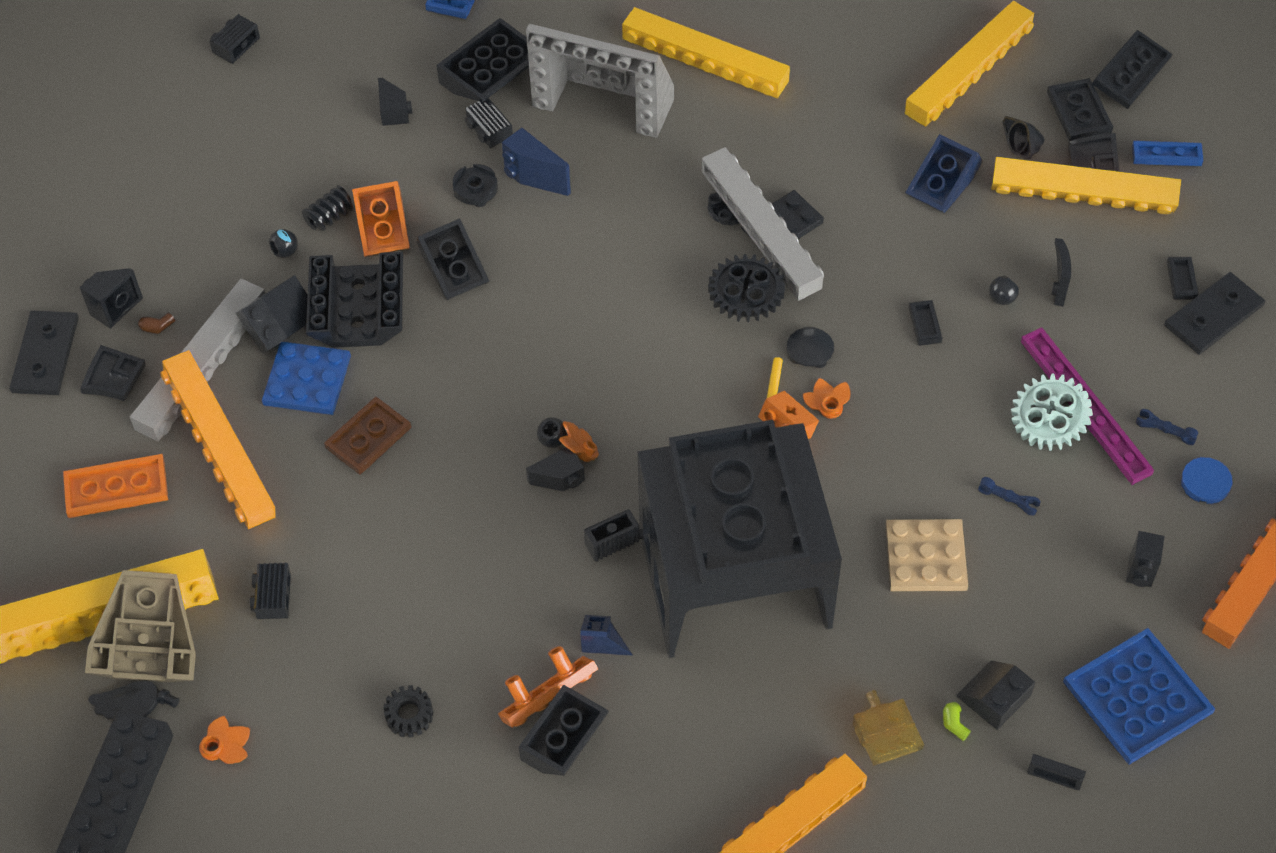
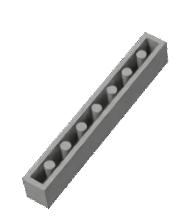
M724 147L703 157L702 173L769 262H773V268H779V275L784 276V283L799 301L821 290L824 278L822 269L813 263L810 253L800 246L797 236L788 230L784 219L778 217L772 203L765 200L761 189L750 180L747 170L740 167L736 156L730 154L727 148Z
M240 279L181 352L190 350L206 381L211 379L215 369L225 361L227 354L233 347L238 345L241 336L246 331L236 312L264 295L265 290ZM162 377L130 416L135 431L158 442L163 435L170 431L172 424L182 415L181 410H183L180 403L176 404L171 395L172 388L170 384L165 385Z

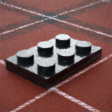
M1090 78L1048 86L1047 94L1069 141L1112 133L1113 125Z
M795 190L772 203L775 213L778 217L784 219L788 230L794 233L798 239L823 224L824 217ZM741 225V229L749 236V234Z

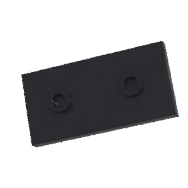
M1137 30L1094 79L1092 85L1126 109H1129L1171 59L1173 54Z
M1229 272L1165 320L1164 326L1200 355L1263 307L1266 300L1232 272Z
M30 311L9 388L11 393L59 395L79 319L77 313Z

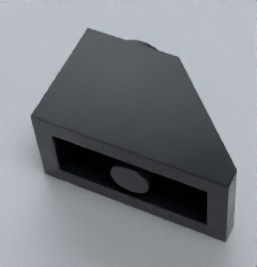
M383 77L378 78L382 125L409 123L408 114H413L412 103L407 101L406 92Z
M567 447L526 468L527 481L530 485L564 492L569 488L579 486L585 481L583 465Z

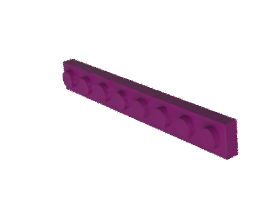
M1041 327L1022 336L1021 343L1049 379L1052 373H1054L1056 380H1059L1063 374L1065 382L1073 378L1074 386L1081 384L1082 391L1088 392L1087 399L1091 400L1092 406L1089 408L1092 409L1093 415L1089 416L1091 425H1086V427L1131 485L1153 475L1154 469L1045 330ZM1067 401L1070 406L1073 404V402Z

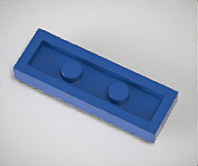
M1133 141L1132 144L1133 164L1202 166L1203 164L1202 143Z

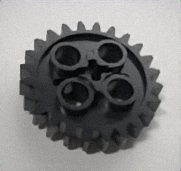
M746 254L743 255V259H739L737 255H734V261L726 258L725 265L718 263V270H712V276L709 277L708 284L710 301H714V308L720 307V314L728 312V319L736 315L738 322L742 317H745L747 322L750 321V317H754L756 321H759V315L761 314L768 318V311L775 313L776 306H781V299H784V276L779 275V268L773 269V262L765 264V257L758 261L755 254L751 259H748ZM751 272L752 274L750 277V284L747 288L745 303H741L743 299V292L745 291L747 284L748 273Z

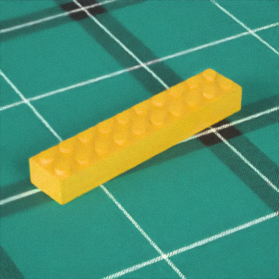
M203 549L130 569V571L177 574L185 610L197 605H207L219 599L213 574ZM122 572L0 606V664L12 658L29 656L40 650L54 649L61 644L71 641L78 642L85 637L92 636Z

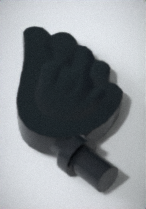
M150 681L133 682L111 691L93 694L88 699L90 704L95 706V713L97 715H104L107 719H114L117 710L146 717L155 709L158 703L162 705L167 704L175 708L180 700L171 695L170 691L166 689L159 690Z

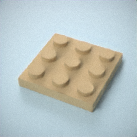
M962 519L886 520L890 591H967L968 577Z

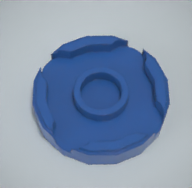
M1200 457L1191 460L1185 466L1181 475V486L1185 493L1193 500L1198 502L1201 500L1206 502V504L1222 501L1228 496L1233 484L1229 469L1223 463L1213 458Z

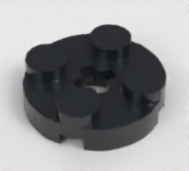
M473 164V167L467 169L466 166L460 168L452 180L455 198L476 207L485 206L487 201H490L498 191L495 172L490 167L482 164ZM476 182H479V186H471V183L475 184Z

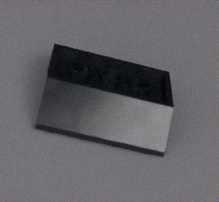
M403 252L379 253V264L335 266L333 255L309 256L307 336L333 348L380 346L403 330ZM356 284L364 285L361 289H353ZM355 322L364 323L361 327H352V324Z

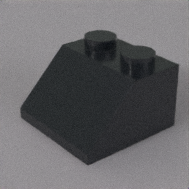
M131 268L96 272L79 287L90 316L110 329L143 299L134 270Z
M991 660L956 697L998 730L1031 697L1035 681L1015 665Z

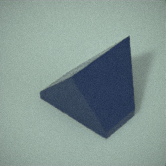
M585 615L580 633L582 652L633 656L612 624L611 616Z

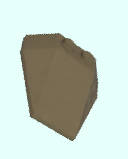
M123 570L88 645L85 674L112 679L156 682L193 681L196 653L177 574Z

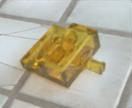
M875 690L872 691V694L871 692L866 694L871 708L854 714L852 724L862 747L865 746L873 766L924 748L922 738L904 699L881 704Z

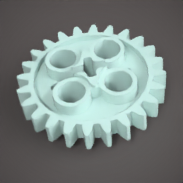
M1054 373L1051 374L1050 380H1046V377L1041 375V382L1032 378V386L1024 384L1025 392L1017 391L1019 399H1013L1015 408L1011 409L1014 416L1012 422L1013 425H1016V432L1021 433L1023 441L1029 438L1030 446L1038 442L1040 450L1046 444L1049 451H1052L1053 445L1057 444L1058 448L1062 450V443L1066 442L1067 445L1072 446L1071 439L1074 438L1079 441L1080 436L1078 432L1086 433L1087 430L1084 425H1091L1089 416H1092L1093 413L1092 409L1089 408L1092 404L1091 400L1087 399L1088 392L1082 391L1081 384L1074 386L1073 378L1065 382L1063 374L1059 380L1055 379ZM1041 396L1049 397L1045 401L1038 400ZM1064 402H1073L1071 406H1062ZM1035 417L1042 418L1037 423L1030 422ZM1058 423L1066 424L1063 428H1054Z

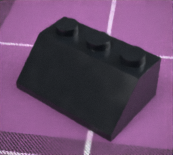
M563 685L520 744V760L543 774L564 776L607 716L609 710Z

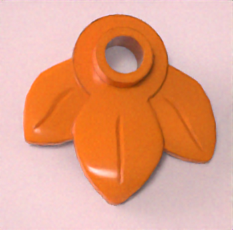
M819 378L815 383L813 392L803 393V399L809 408L818 410L824 417L830 419L837 418L843 412V405L850 400V387L847 382H843L833 388L829 383Z
M564 421L563 426L568 435L561 437L559 441L584 462L595 460L599 453L589 433L583 428L579 429L574 423Z
M225 716L217 718L208 726L207 736L202 739L199 745L202 757L210 761L220 759L226 764L243 761L248 757L243 746L248 741L250 729L244 726L229 727ZM218 746L216 750L209 751L210 747Z

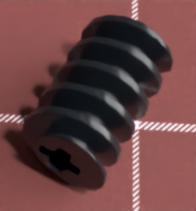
M337 185L329 193L324 194L322 198L317 199L315 203L310 204L309 209H303L302 215L308 226L313 230L319 228L321 231H325L324 222L332 226L331 217L338 221L340 220L338 212L345 216L347 215L345 207L350 211L354 207L346 190Z

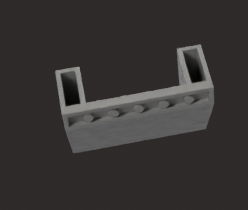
M528 25L526 36L533 107L553 112L569 80L635 97L636 133L658 138L674 101V84L659 55L538 25Z

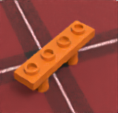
M563 647L553 648L548 653L558 671L553 677L529 693L520 676L514 675L505 681L515 702L498 713L502 722L512 728L524 724L528 720L527 717L535 712L546 709L549 702L553 700L563 685L571 688L577 683L590 679L592 673L598 670L594 660L582 656L571 664Z

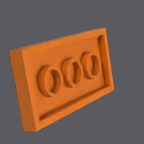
M163 454L63 471L66 514L68 518L168 500Z

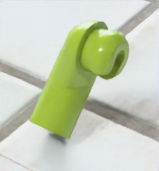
M957 702L947 703L943 709L944 727L964 741L971 731L960 723L961 706Z

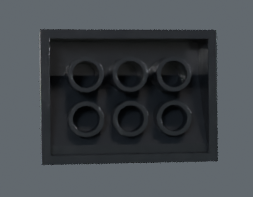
M497 19L436 65L439 83L455 95L484 102L529 67L527 37L503 19Z

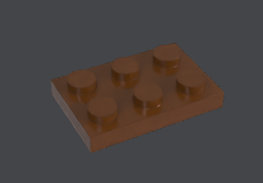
M375 396L326 440L324 445L328 451L361 475L412 428L411 422Z

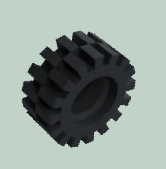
M408 685V690H404V686L399 687L400 692L398 693L394 689L391 692L392 697L387 696V704L384 703L383 707L389 729L391 728L394 734L399 732L400 737H404L405 733H408L409 738L413 737V732H417L418 736L421 735V729L427 730L429 728L428 723H432L433 709L428 694L425 691L422 693L419 687L414 690L413 685ZM406 704H414L419 708V711L415 717L403 719L398 714L399 709Z

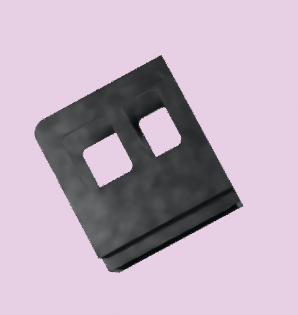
M773 420L669 437V446L637 451L639 537L643 544L668 658L675 657V650L685 614L689 610L814 587L826 630L833 628L842 557L804 423L775 428ZM660 583H661L662 592H663V596H664L665 607H664L663 598H662V594H661Z

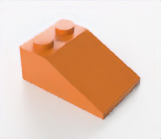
M398 181L352 189L364 257L410 249L404 206Z

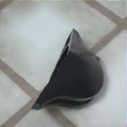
M1005 116L1002 123L1010 150L1017 156L1031 159L1033 154H1037L1040 147L1044 144V136L1034 125L1020 119Z

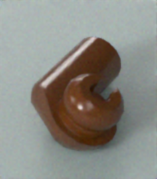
M168 312L160 319L142 317L138 321V326L142 331L159 334L172 325L175 319Z

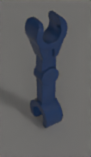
M1148 409L1140 411V416L1147 419L1140 417L1136 419V424L1139 427L1158 428L1164 433L1181 437L1185 444L1194 445L1197 440L1198 431L1191 427L1183 429L1169 421L1160 420Z
M983 477L978 487L979 492L982 494L990 495L992 493L1007 502L1015 503L1026 514L1031 516L1036 514L1037 509L1030 507L1029 504L1039 507L1041 503L1037 497L1020 496L1012 490H1006L997 486L988 477Z

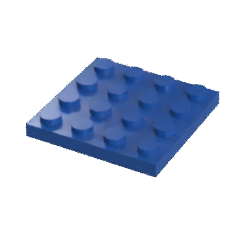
M1149 628L1064 677L1063 680L1066 687L1128 765L1202 721L1215 711L1214 706Z

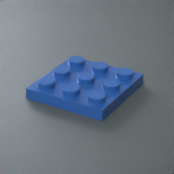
M280 342L263 394V405L334 415L351 358L350 351Z

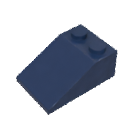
M520 128L502 142L504 171L509 178H514L520 184L566 196L571 194L569 164L525 129Z
M939 134L905 193L945 213L971 183L983 160L978 152Z

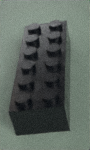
M117 710L56 853L126 852L173 738V733L167 722Z

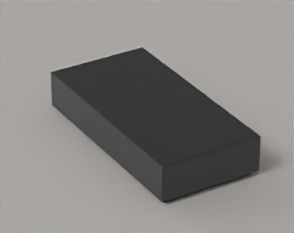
M1168 257L1167 267L1173 299H1195L1199 293L1192 257Z
M933 300L909 303V311L918 346L942 343L943 337Z
M1033 754L1027 773L1075 790H1080L1086 771Z

